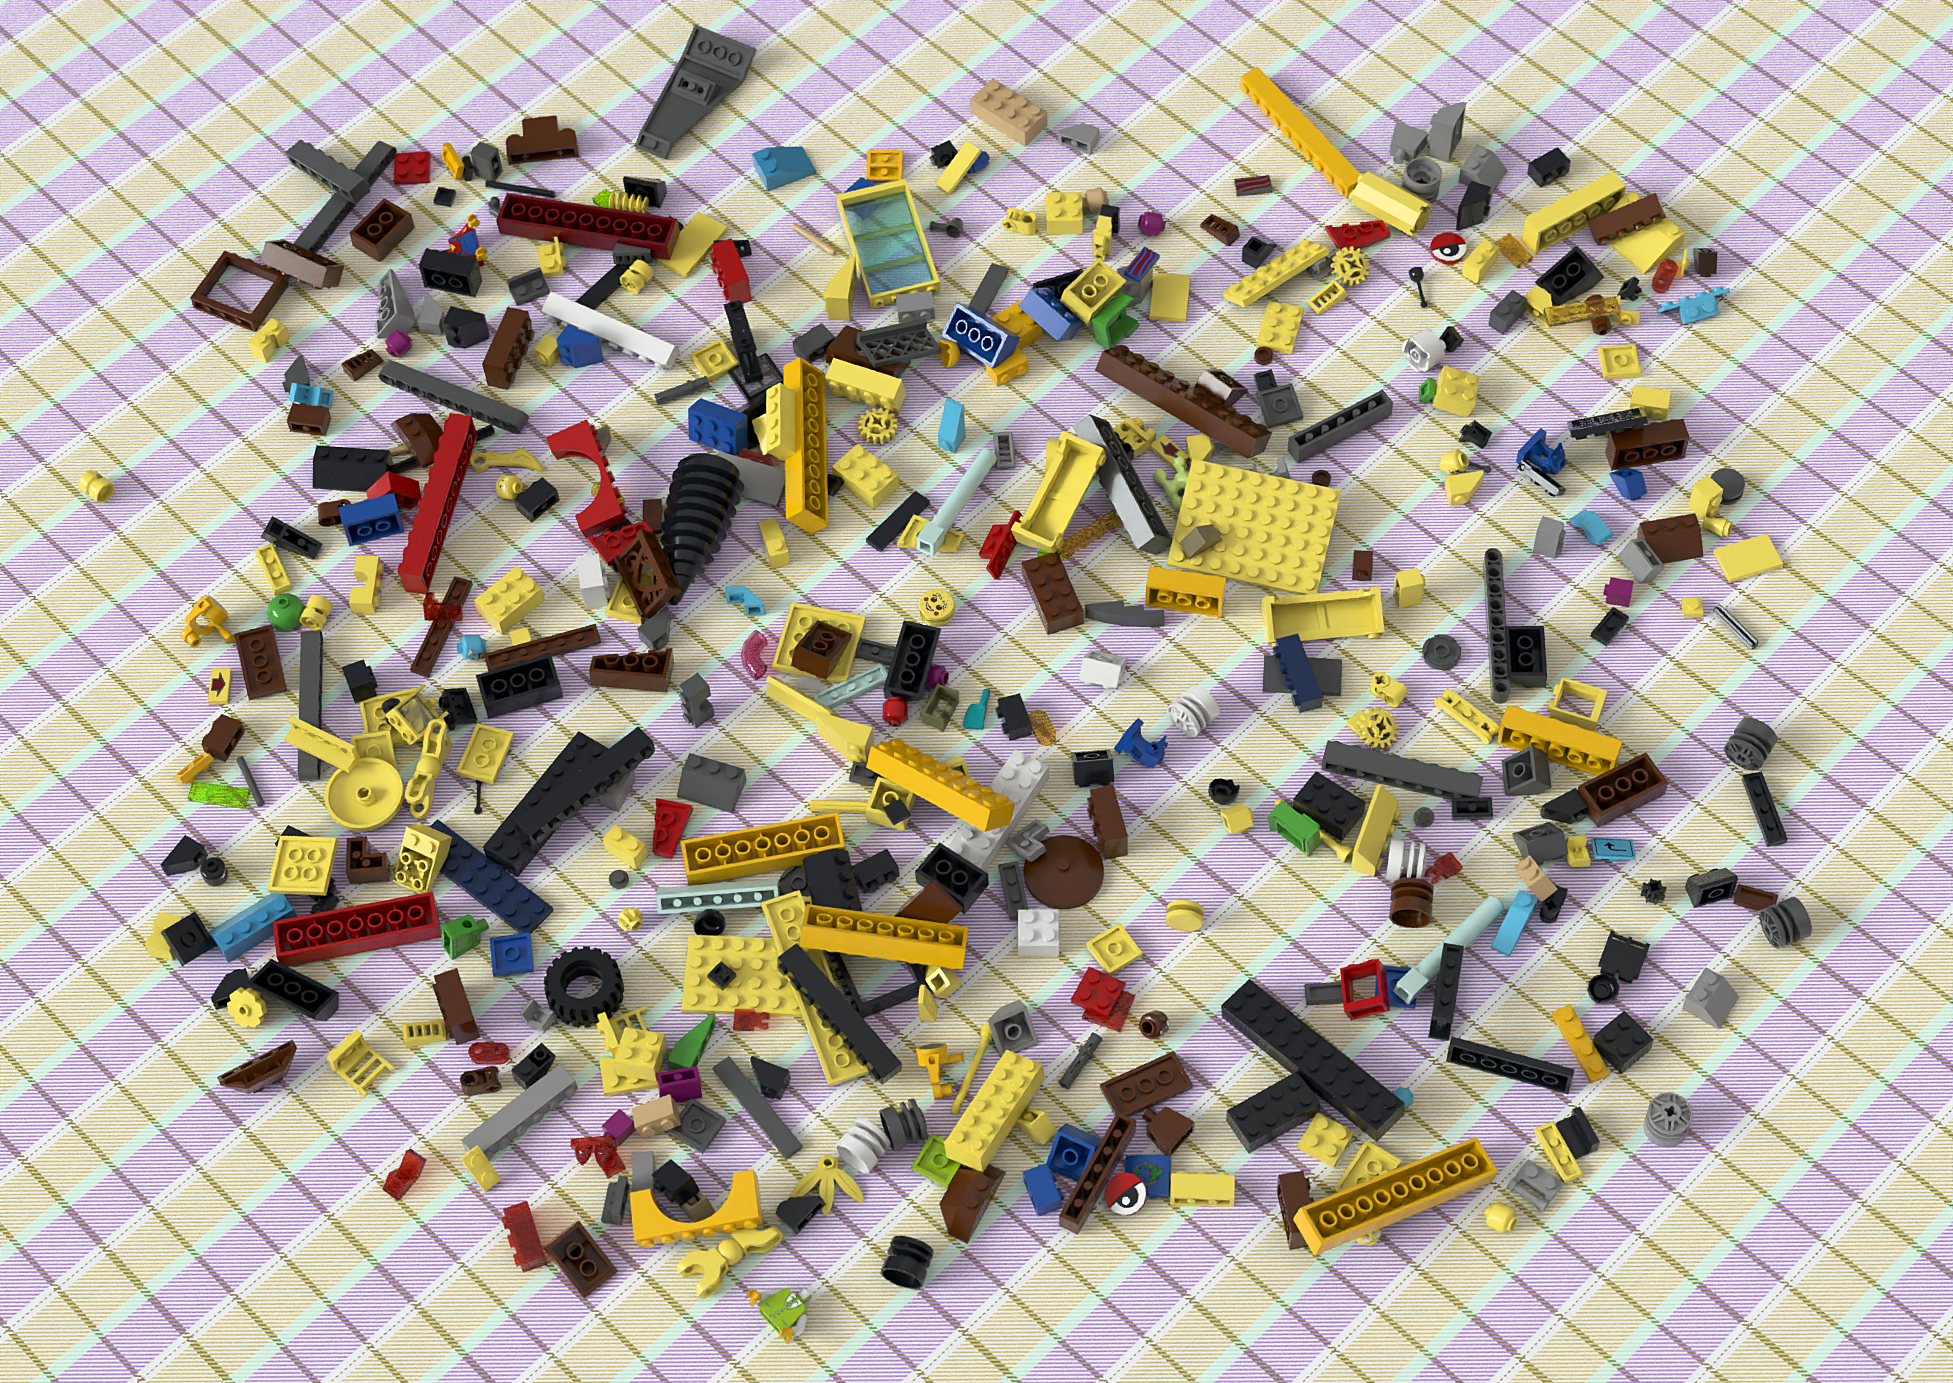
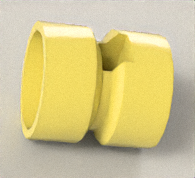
M636 260L629 270L620 277V282L626 290L637 294L644 287V284L650 281L654 273L647 263L642 260Z
M95 470L85 472L80 478L78 485L81 491L90 495L92 499L100 504L107 502L115 491L114 484L103 478Z
M311 595L306 604V609H304L299 619L301 624L314 631L322 630L327 620L326 617L329 616L333 605L325 597Z

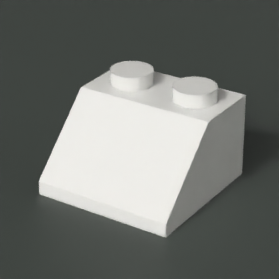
M1090 649L1083 657L1079 680L1084 681L1088 685L1100 684L1106 689L1117 688L1123 676L1127 657Z

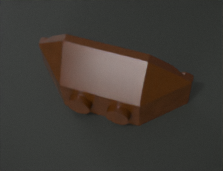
M410 413L393 421L391 427L421 467L425 468L434 464V453L438 451L439 438L443 435L444 431L430 413Z
M292 1039L217 1076L221 1086L247 1094L252 1092L258 1093L265 1088L264 1086L270 1083L276 1084L282 1081L283 1077L288 1074L297 1046Z
M988 1164L984 1172L971 1167L959 1168L939 1203L949 1236L964 1243H969L1006 1174L1005 1171Z

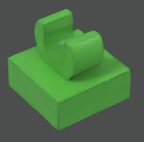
M1430 377L1419 386V402L1424 404L1429 400L1433 401L1436 395V380Z

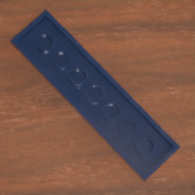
M437 819L430 826L452 837L448 856L439 872L519 934L527 932L531 934L554 911L551 905Z

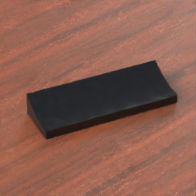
M1452 1036L1446 1062L1565 1094L1569 1093L1575 1071L1572 1068Z

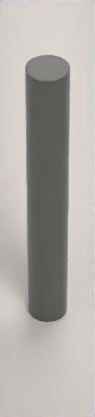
M238 757L236 761L257 806H263L265 802L244 757Z

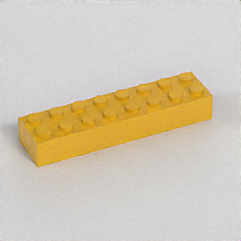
M893 739V741L881 742L871 746L867 762L868 769L984 832L1010 825L1015 802L1009 800L1007 796L998 794L992 788L979 784L977 780L964 776L962 772L949 768L947 764L934 760L932 756L919 752V749L904 744L903 740Z
M838 812L680 841L688 886L783 870L792 866L799 867L803 866L802 860L806 857L830 849L845 850Z
M806 904L800 947L963 970L968 927Z

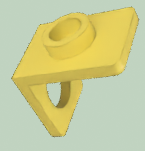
M1684 249L1681 262L1663 260L1662 276L1683 278L1684 270H1688L1689 259L1686 258L1687 249ZM1674 266L1677 270L1675 272H1668L1666 267Z
M1618 295L1613 322L1638 326L1640 313L1620 310L1621 296Z

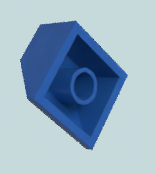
M568 324L556 339L560 360L566 366L581 368L603 361L600 340L592 334Z
M1065 1123L1057 1131L1046 1162L1048 1168L1078 1182L1102 1139Z

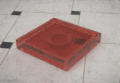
M1123 991L1108 1019L1086 1009L1082 1019L1121 1033L1135 1000V995Z

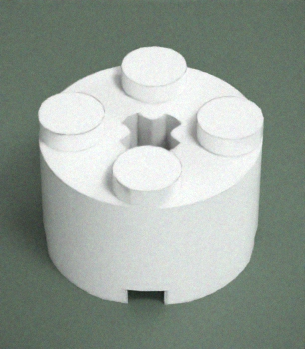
M1429 328L1421 330L1405 340L1402 345L1403 353L1406 352L1407 363L1417 372H1425L1444 359L1446 345Z

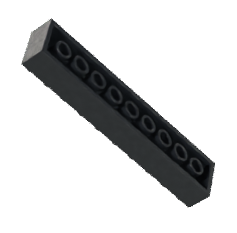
M1248 979L1221 1005L1223 1019L1291 1074L1298 1071L1312 1091L1374 1141L1377 1142L1404 1116L1405 1102L1252 980Z

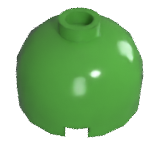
M283 593L271 600L268 605L267 615L275 630L291 632L294 631L293 628L302 626L299 619L305 606L299 597L290 593Z

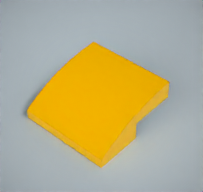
M867 150L866 180H902L903 150Z

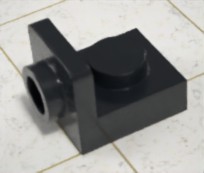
M1474 420L1469 425L1465 424L1460 431L1462 435L1459 441L1463 442L1468 439L1483 449L1486 447L1492 432Z

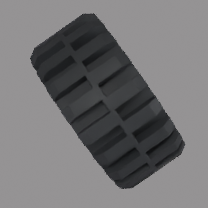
M583 946V949L575 947L571 948V952L567 953V951L561 953L560 958L556 957L552 961L553 966H548L546 970L547 975L544 977V991L550 1009L557 1015V1019L561 1018L562 1022L567 1025L571 1022L573 1027L578 1028L580 1025H584L587 1028L591 1027V1024L599 1023L597 1015L603 1012L606 1013L609 1020L612 1017V1012L618 1011L620 1008L619 1003H622L624 998V984L615 959H611V955L607 952L602 954L599 948L595 947L591 950L590 946ZM581 976H594L603 981L601 988L594 995L587 998H574L565 993L568 985L574 979Z

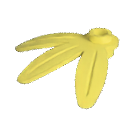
M832 1155L821 1157L818 1161V1168L805 1175L797 1183L790 1196H805L821 1180L819 1196L826 1203L822 1208V1212L824 1215H828L833 1204L835 1180L840 1188L852 1199L859 1203L864 1201L863 1194L857 1183L847 1173L838 1168V1160ZM826 1163H832L830 1166L824 1165Z

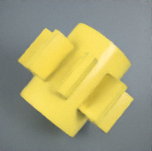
M626 907L618 916L620 919L618 921L620 923L619 926L625 932L628 929L634 932L643 924L642 912L637 907L633 910Z

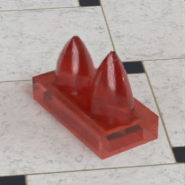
M610 1135L573 1138L570 1147L575 1151L577 1161L582 1166L590 1159L592 1153H595L596 1161L601 1168L609 1160L611 1152L617 1151L618 1143Z

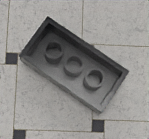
M551 654L476 675L488 719L563 697Z
M1296 1071L1228 1109L1226 1122L1249 1154L1313 1118L1320 1111V1102L1299 1072Z

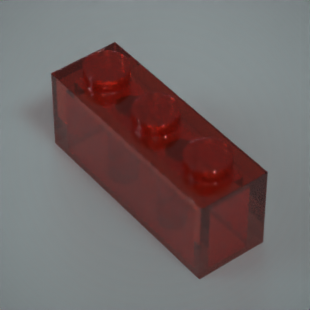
M528 1201L504 1208L505 1216L501 1218L505 1230L509 1229L511 1235L507 1236L510 1247H515L516 1254H513L516 1267L521 1266L524 1273L548 1265Z

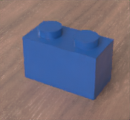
M1046 1163L1023 1171V1181L1037 1217L1061 1209V1200H1064L1061 1189L1055 1186L1056 1177L1053 1169L1049 1170Z

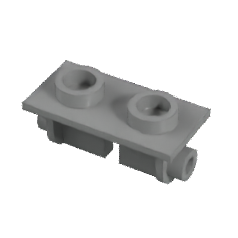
M1334 248L1330 254L1312 264L1306 270L1318 281L1335 270L1330 265L1335 263L1332 258L1336 256L1340 249Z

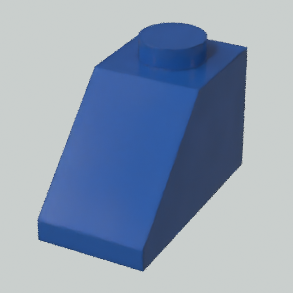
M1625 467L1609 473L1622 497L1635 501L1641 499L1642 495L1647 494L1642 472Z

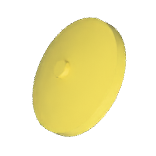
M360 758L350 773L339 768L331 776L325 789V805L331 818L341 827L357 832L374 830L388 823L398 813L404 799V785L399 773L386 761L377 758Z

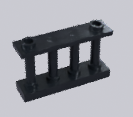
M737 300L723 304L731 328L730 334L746 384L763 380V373L756 355L757 348L742 301Z
M1449 943L1443 944L1428 1038L1449 1041L1464 946Z

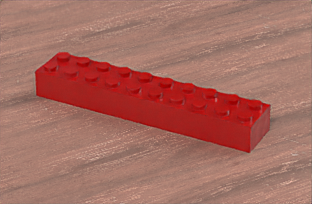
M450 413L448 420L444 422V433L439 438L438 451L434 453V464L429 469L428 483L424 484V495L419 500V511L413 519V530L408 534V545L403 550V561L398 565L397 572L400 575L401 583L406 592L428 595L477 440V432L472 416Z

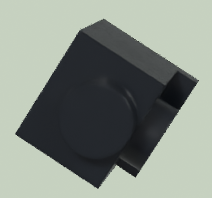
M948 140L931 148L930 161L933 166L940 169L948 166L958 151L952 142Z

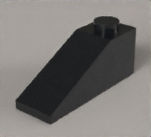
M273 516L261 535V538L273 543L275 546L311 560L315 559L323 544Z

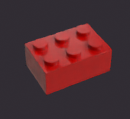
M732 238L711 244L712 252L709 253L713 263L711 267L713 273L718 275L717 282L719 287L724 289L722 292L725 301L730 303L741 300L742 304L752 301L749 278Z

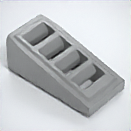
M1012 432L994 433V451L997 457L996 469L1015 468ZM1008 441V444H998V442ZM1009 447V450H999V448ZM999 454H1010V456L1000 457ZM1010 460L1011 463L1000 464V461Z

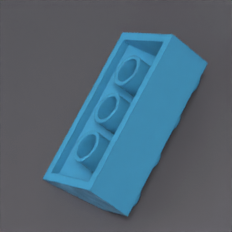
M270 894L210 930L209 934L229 963L273 936V921L297 916L284 894Z

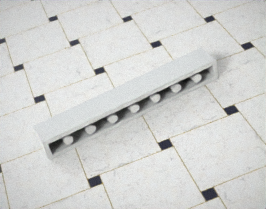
M550 292L541 310L546 314L545 318L550 321H561V325L564 327L568 324L598 337L600 343L604 340L608 342V346L614 349L620 347L624 353L630 356L636 354L641 361L646 363L649 361L654 362V366L662 370L664 368L671 370L680 352L675 345L553 292Z

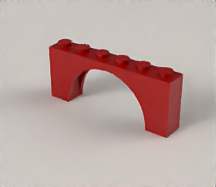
M587 419L546 437L551 453L557 460L566 457H582L594 462L599 468L601 482L595 499L585 510L575 515L580 531L585 538L627 521L625 513H628L625 504L620 502L619 498L622 496L618 487H615L613 484L616 481L612 471L609 472L607 468L610 466L606 455L603 456L601 452L604 448L601 441L596 438V435H598L597 429L594 424L590 425Z

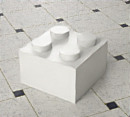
M599 554L576 557L585 609L608 606L607 598L611 597L604 560L600 561Z
M1059 909L1018 910V957H1059Z

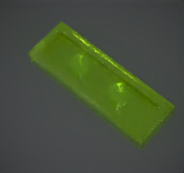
M193 781L187 798L188 801L246 809L251 792L250 789Z

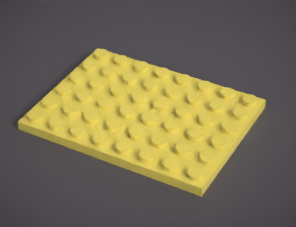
M1192 459L1167 566L1199 572L1205 575H1219L1228 580L1298 595L1317 594L1341 490ZM1213 524L1222 541L1189 559L1182 549L1180 542L1195 527Z

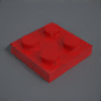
M430 151L395 153L394 184L430 183Z
M1089 966L1071 998V1003L1108 1019L1126 987V982Z

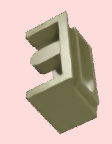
M937 684L935 689L930 691L927 704L922 706L920 716L922 717V723L944 732L960 702L959 691ZM940 699L948 703L941 717L932 716Z

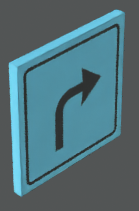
M1591 839L1596 859H1609V862L1636 860L1632 839Z

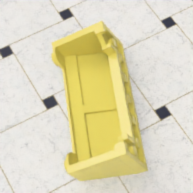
M1062 431L1059 440L1062 442L1060 447L1056 448L1057 454L1024 517L1021 516L1019 519L1021 523L1015 521L1011 528L1017 542L1050 553H1055L1056 549L1061 547L1063 536L1098 468L1103 466L1106 460V454L1102 447L1065 431Z
M1380 586L1364 590L1278 596L1277 599L1274 596H1264L1261 600L1267 644H1272V647H1275L1276 639L1297 633L1301 641L1367 635L1368 639L1380 638V634L1385 632Z

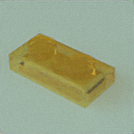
M1510 233L1495 242V245L1499 246V251L1517 269L1532 261L1533 256Z

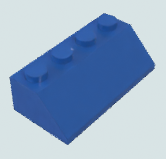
M957 302L941 335L948 340L956 342L960 348L991 368H996L1010 357L1021 338L972 306Z

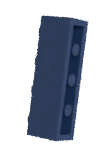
M1298 633L1276 639L1273 653L1275 658H1278L1280 661L1279 669L1281 674H1285L1286 688L1292 692L1293 706H1297L1299 713L1321 708L1323 696Z

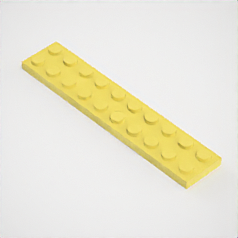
M800 890L761 902L762 910L779 955L796 943L800 946L802 924L806 909ZM801 947L836 987L823 951ZM792 987L829 1087L867 1075V1067L865 1065L861 1066L858 1063L855 1053L852 1050L848 1051L843 1045L842 1038L832 1033L829 1028L830 1025L826 1020L822 1021L819 1018L813 1005L809 1006L805 1002L801 991H796Z

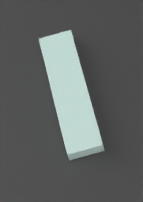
M879 664L849 678L847 682L838 683L813 695V699L833 709L884 685L888 673L883 665Z

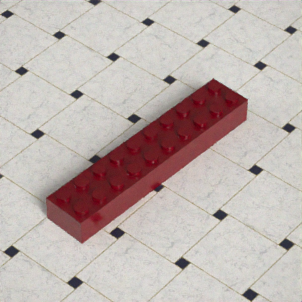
M512 193L506 194L496 219L499 232L504 235L555 242L554 237H558L559 243L613 251L616 243L651 249L653 258L670 260L680 234L677 218Z

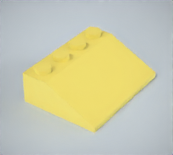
M1632 190L1622 197L1609 212L1640 200L1642 197ZM1664 218L1660 223L1647 225L1641 231H1633L1624 238L1611 240L1608 245L1643 274H1646L1683 245L1685 231L1669 218Z

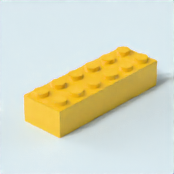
M1507 705L1500 723L1497 744L1517 751H1522L1533 745L1548 754V761L1599 776L1617 766L1622 741L1612 736L1608 737L1599 734L1593 730L1589 731L1580 728L1574 724L1570 725L1561 722L1555 718L1542 716L1536 712L1523 710L1518 706Z

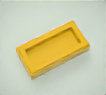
M444 143L441 157L455 179H462L465 165L451 143Z

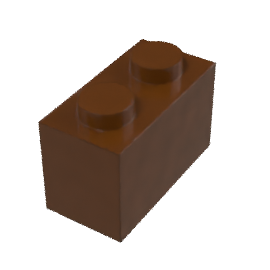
M292 403L287 418L290 432L326 436L331 421V415L327 407L312 406L304 403Z
M221 714L213 722L208 735H205L201 745L204 752L226 762L245 733L242 722Z

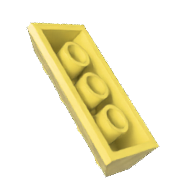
M1379 784L1376 786L1357 839L1351 870L1373 877L1376 870H1381L1383 859H1381L1382 853H1387L1389 842H1387L1388 836H1393L1395 829L1393 822L1394 820L1398 821L1401 809H1398L1399 800Z

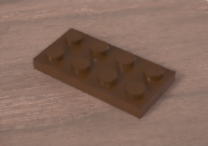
M272 624L235 633L249 700L287 691Z
M1174 1051L1100 1084V1089L1114 1115L1116 1116L1117 1112L1128 1117L1193 1088L1191 1080Z

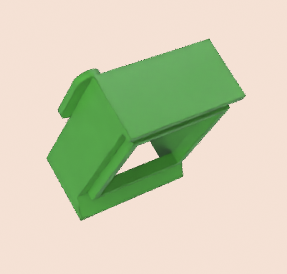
M1118 291V295L1094 318L1091 317L1096 343L1106 349L1114 347L1124 336L1129 337L1139 327L1138 320L1126 315L1125 308L1133 301V297L1121 291Z
M1281 801L1268 815L1270 831H1277V833L1302 852H1306L1308 857L1321 844L1320 825L1306 814H1299L1285 802Z

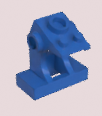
M1540 428L1518 451L1516 462L1519 464L1521 460L1530 461L1544 473L1556 475L1567 464L1562 443L1560 442L1554 450L1544 444L1547 432ZM1544 455V456L1547 457L1548 459H1547V460H1546V459H1543V458H1541V456Z
M1137 718L1126 730L1114 749L1119 754L1125 750L1140 764L1154 768L1164 758V747L1168 746V743L1165 742L1167 736L1165 735L1159 742L1150 743L1146 741L1141 734V727L1144 722Z

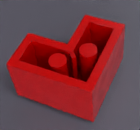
M389 471L366 491L367 499L394 493L397 505L409 509L422 499L419 481Z

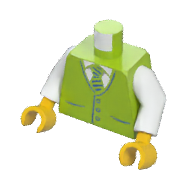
M789 1288L761 1292L755 1289L748 1291L745 1298H751L749 1305L754 1306L756 1302L759 1303L757 1304L759 1313L786 1344H789L791 1339L804 1332L808 1320L807 1309L804 1304L812 1298L805 1288L796 1295Z

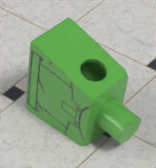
M468 914L442 924V946L452 960L480 944V933L489 929L487 921L484 918L475 921Z

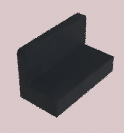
M1581 1107L1573 1109L1570 1117L1556 1123L1560 1134L1575 1159L1598 1150L1600 1141Z

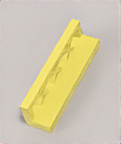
M767 677L766 681L770 685L765 694L817 724V711L839 717L840 714L779 678Z
M290 716L288 719L292 728L284 738L286 743L350 773L360 759L354 745L294 716Z

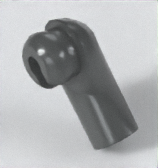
M492 197L488 204L489 213L495 217L498 216L500 211V199L498 197Z

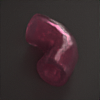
M758 630L753 631L743 643L741 651L742 665L754 680L760 679L768 668L767 664L760 658V652L768 645V641Z

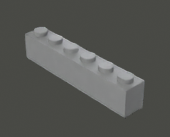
M559 1064L461 1140L464 1149L468 1152L477 1145L487 1159L491 1160L496 1152L500 1149H505L514 1138L522 1136L532 1124L540 1122L545 1114L555 1110L566 1098L572 1097L578 1089L576 1080Z

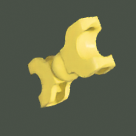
M433 719L428 723L424 735L422 759L417 763L414 776L408 781L405 797L407 802L411 803L410 812L415 819H424L429 815L433 803L435 779L440 775L442 764L448 758L452 746L450 737L446 735V723L441 719ZM436 726L441 727L439 734L433 733V729ZM418 804L424 805L423 811L416 812Z
M774 1226L765 1231H758L755 1228H739L731 1233L732 1238L721 1241L717 1250L713 1247L708 1251L696 1250L690 1252L678 1263L677 1271L683 1277H689L695 1273H703L704 1277L697 1284L696 1292L700 1298L706 1299L721 1288L723 1276L729 1271L728 1265L737 1264L742 1259L743 1254L747 1257L751 1253L769 1252L781 1242L783 1238L782 1231Z

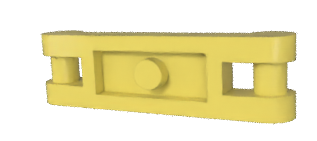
M1449 688L1443 692L1441 697L1434 701L1438 709H1443L1479 736L1485 744H1488L1492 737L1499 733L1500 726ZM1484 726L1488 728L1487 731L1483 729Z

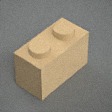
M1530 855L1514 867L1541 902L1557 890L1546 873Z
M670 1094L632 1108L634 1126L642 1139L681 1125L678 1105Z

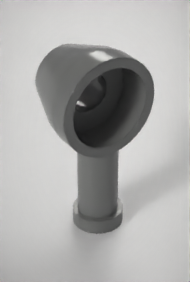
M954 218L947 224L931 221L930 230L945 231L948 236L958 238L963 232V221L960 218Z

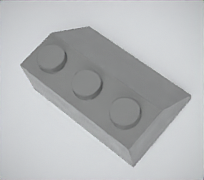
M1466 102L1442 107L1436 115L1433 114L1430 121L1432 127L1429 131L1431 138L1427 145V148H1429L1428 156L1447 163L1449 162L1462 138Z

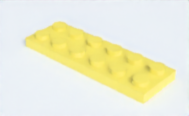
M1307 239L1302 240L1297 246L1286 250L1284 254L1272 259L1267 265L1259 267L1254 273L1245 276L1240 282L1229 286L1227 290L1222 292L1224 299L1246 307L1330 254L1328 247Z

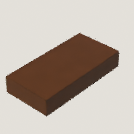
M644 499L643 521L648 524L655 534H662V499Z
M1738 884L1733 904L1760 911L1763 908H1769V906L1776 904L1778 894Z

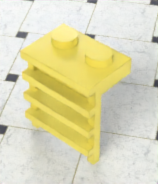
M646 1006L608 1020L605 1012L597 1015L599 1023H596L600 1035L604 1034L606 1039L603 1040L607 1052L611 1051L613 1058L616 1056L622 1037L617 1023L624 1020L628 1028H633L629 1018L636 1016L641 1029L647 1031L640 1015L647 1011Z
M357 1029L353 1033L348 1034L344 1041L338 1047L333 1048L328 1057H326L332 1071L336 1072L364 1097L368 1095L364 1090L387 1068L391 1072L395 1069L366 1044L362 1033ZM372 1054L373 1057L363 1067H361L351 1078L347 1076L368 1055ZM378 1061L382 1063L360 1085L356 1084Z

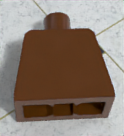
M1164 1107L1158 1114L1151 1108H1148L1142 1116L1149 1123L1146 1127L1147 1136L1164 1155L1170 1157L1194 1131L1195 1122L1169 1107Z

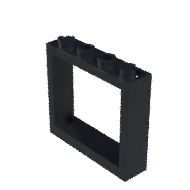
M827 952L830 962L835 963L837 967L835 968V973L838 980L842 979L844 982L842 987L846 997L850 996L852 1000L850 1004L862 1018L918 997L921 985H925L928 989V983L919 964L905 962L915 983L862 1003L840 952Z

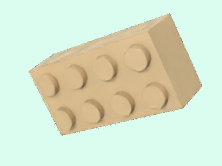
M993 78L970 99L971 113L1023 146H1027L1047 126L1046 110Z

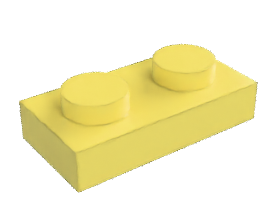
M476 1145L460 1157L483 1192L488 1191L502 1180L479 1146Z

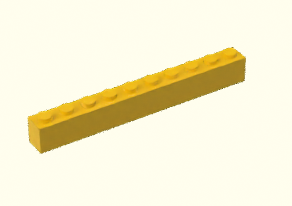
M1259 67L1242 75L1241 91L1251 98L1252 103L1257 105L1262 113L1271 119L1273 125L1278 127L1283 135L1292 141L1294 147L1299 149L1304 154V157L1312 162L1316 170L1321 172L1329 183H1332L1337 192L1348 199L1351 191L1358 184L1357 179L1360 175L1358 170Z

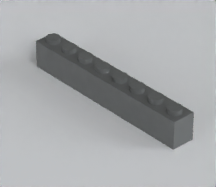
M1329 740L1327 741L1321 767L1323 771L1452 800V798L1479 797L1483 776L1474 772L1467 773L1456 768L1441 767L1435 763L1428 764L1417 759L1402 758L1396 754L1389 755L1378 750L1363 749L1357 745L1350 746L1339 741Z

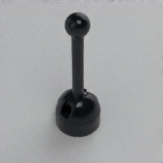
M1414 267L1409 270V277L1413 282L1417 283L1421 298L1420 306L1426 308L1428 303L1424 299L1420 283L1424 278V272L1421 267Z

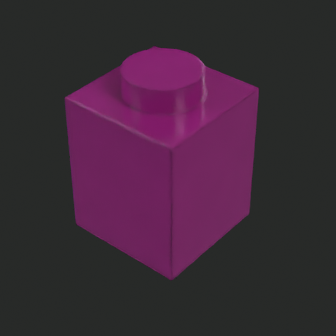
M1610 577L1609 584H1605L1603 595L1607 596L1606 603L1629 607L1634 581Z
M620 1108L602 1125L603 1137L610 1144L614 1142L618 1147L636 1131L634 1120Z

